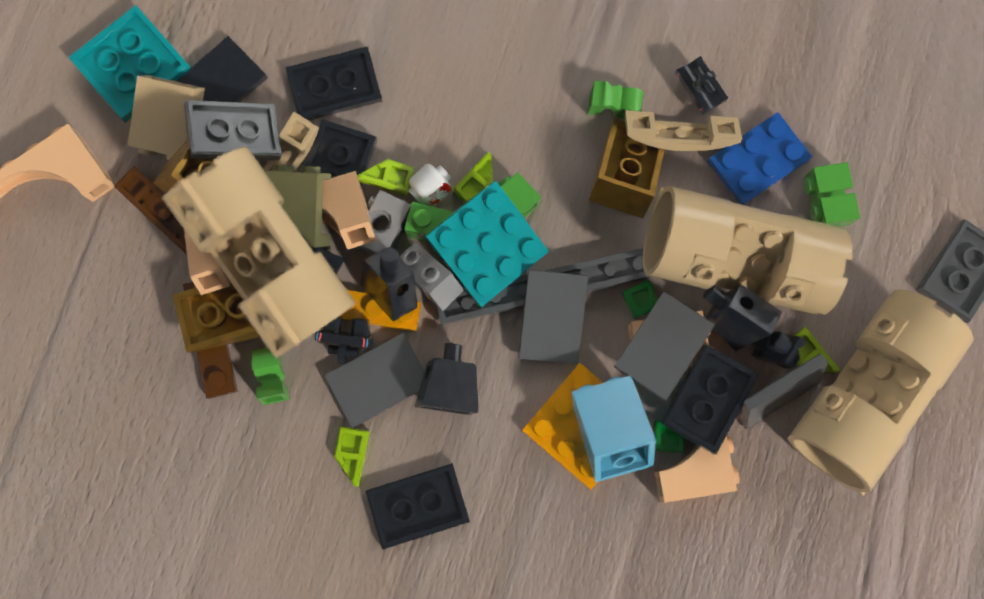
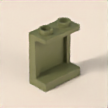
M276 165V171H265L285 200L281 207L309 247L330 246V234H321L323 180H331V174L321 173V167L302 166V172H294V166Z

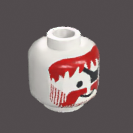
M425 164L409 179L411 188L408 191L419 203L435 207L450 194L451 186L448 181L452 177L441 165L435 168L431 164Z

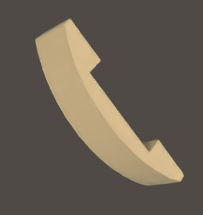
M625 110L624 114L627 136L640 143L660 149L705 151L732 146L742 141L739 120L735 117L710 116L707 124L655 121L654 112Z
M293 112L279 134V137L282 138L280 140L282 152L280 160H268L263 170L276 171V165L294 166V172H299L314 143L319 127L298 113Z

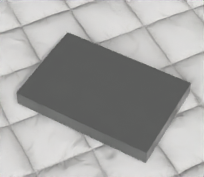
M185 100L184 111L190 159H217L230 151L247 147L256 160H280L282 152L274 104Z
M965 219L959 222L916 289L920 294L936 301L938 306L950 314H956L964 323L971 321L984 300V231Z
M528 269L519 359L578 364L588 283L587 275Z
M663 292L614 365V368L626 376H631L633 381L663 401H666L715 324L666 292Z
M402 333L324 376L351 427L355 428L417 394L423 379L424 370L407 338Z
M818 354L744 400L740 418L744 428L748 429L820 384L828 364L827 360L822 354Z

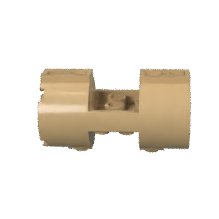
M241 147L213 160L214 164L206 167L198 174L195 172L188 178L179 181L163 196V199L198 249L204 253L210 252L244 300L239 307L275 358H278L354 306L356 302L322 253L314 254L281 207L285 200L247 147Z
M673 186L660 188L650 210L651 217L644 241L643 270L647 276L703 289H709L716 284L721 288L732 290L742 285L772 305L816 315L819 313L824 315L829 313L838 303L848 281V278L843 277L846 260H852V241L846 229L788 214L773 213Z
M894 290L885 299L856 340L857 350L832 386L822 388L788 437L790 444L806 460L835 479L840 485L863 496L865 493L872 491L906 441L909 431L933 396L941 390L974 341L971 330L956 314L953 313L948 317L945 312L934 307L936 301L908 290Z

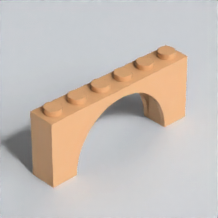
M69 124L54 129L49 137L40 143L32 144L26 149L25 153L15 160L5 162L0 169V199L16 186L37 179H56L75 186L91 202L106 194L115 185L79 132Z
M356 171L323 181L322 223L334 229L342 237L347 250L376 241L364 193ZM184 229L189 275L200 294L203 295L231 286L229 278L212 254L200 251Z
M696 311V313L703 317L702 311ZM644 320L632 321L628 325L630 341ZM708 337L706 338V340L698 350L697 354L687 367V373H689L703 345L706 344L709 346ZM730 435L726 436L717 455H713L695 445L692 451L677 464L654 472L659 501L666 503L737 491L736 484H739L740 479L737 467L732 466L730 454L734 452Z

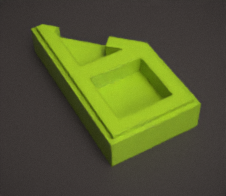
M487 152L452 189L453 193L463 202H468L493 182L491 153Z
M386 159L357 176L361 183L406 196L409 193V179L413 176L414 167Z
M806 326L794 334V336H800L806 341L804 346L798 349L800 360L796 363L797 367L818 354H822L828 362L825 369L826 373L834 374L840 371L839 367Z
M340 426L334 457L351 480L353 486L360 487L370 431Z

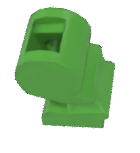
M594 81L590 89L587 115H601L604 109H610L616 118L625 119V110L642 111L644 92L633 87L622 88L621 85L613 86L607 81Z
M268 347L252 350V370L257 381L261 384V387L256 388L257 400L263 406L290 400L289 389L284 382L285 373L281 356L275 358Z

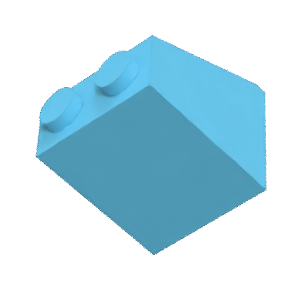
M631 376L623 378L614 377L605 383L594 386L585 385L572 392L574 412L595 482L654 466L656 439Z

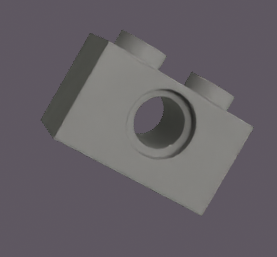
M380 190L377 196H372L367 204L376 241L356 247L371 255L384 248L391 247L395 249L405 229L411 204ZM383 219L389 222L388 227L383 231L374 229V224L378 220Z
M416 242L400 256L401 260L413 271L416 288L442 311L464 291L453 274Z

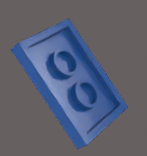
M777 112L744 134L741 143L723 148L710 157L707 162L738 204L745 205L808 162L812 155L780 113Z

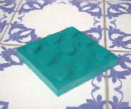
M137 5L129 9L68 57L125 123L132 117L137 76L150 75L176 81L191 68Z
M497 181L491 182L424 236L478 307H483L549 252Z

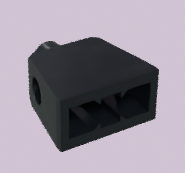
M391 247L384 248L365 259L360 285L392 321L417 308L414 273L401 260L396 249Z
M715 284V286L707 289L703 295V298L712 304L706 319L715 324L713 329L735 351L771 335L782 313L779 309L742 285L725 292Z
M445 343L443 359L434 358L428 361L415 402V408L463 415L478 413L476 365L461 362L462 345Z

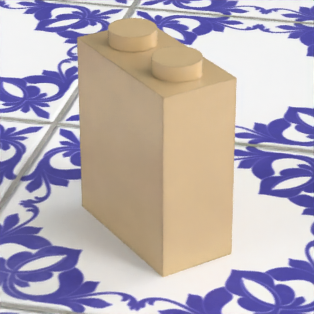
M150 75L137 76L128 146L138 148V153L154 156L156 152L166 154V159L170 160L188 139L184 111L185 100L203 101L205 88Z

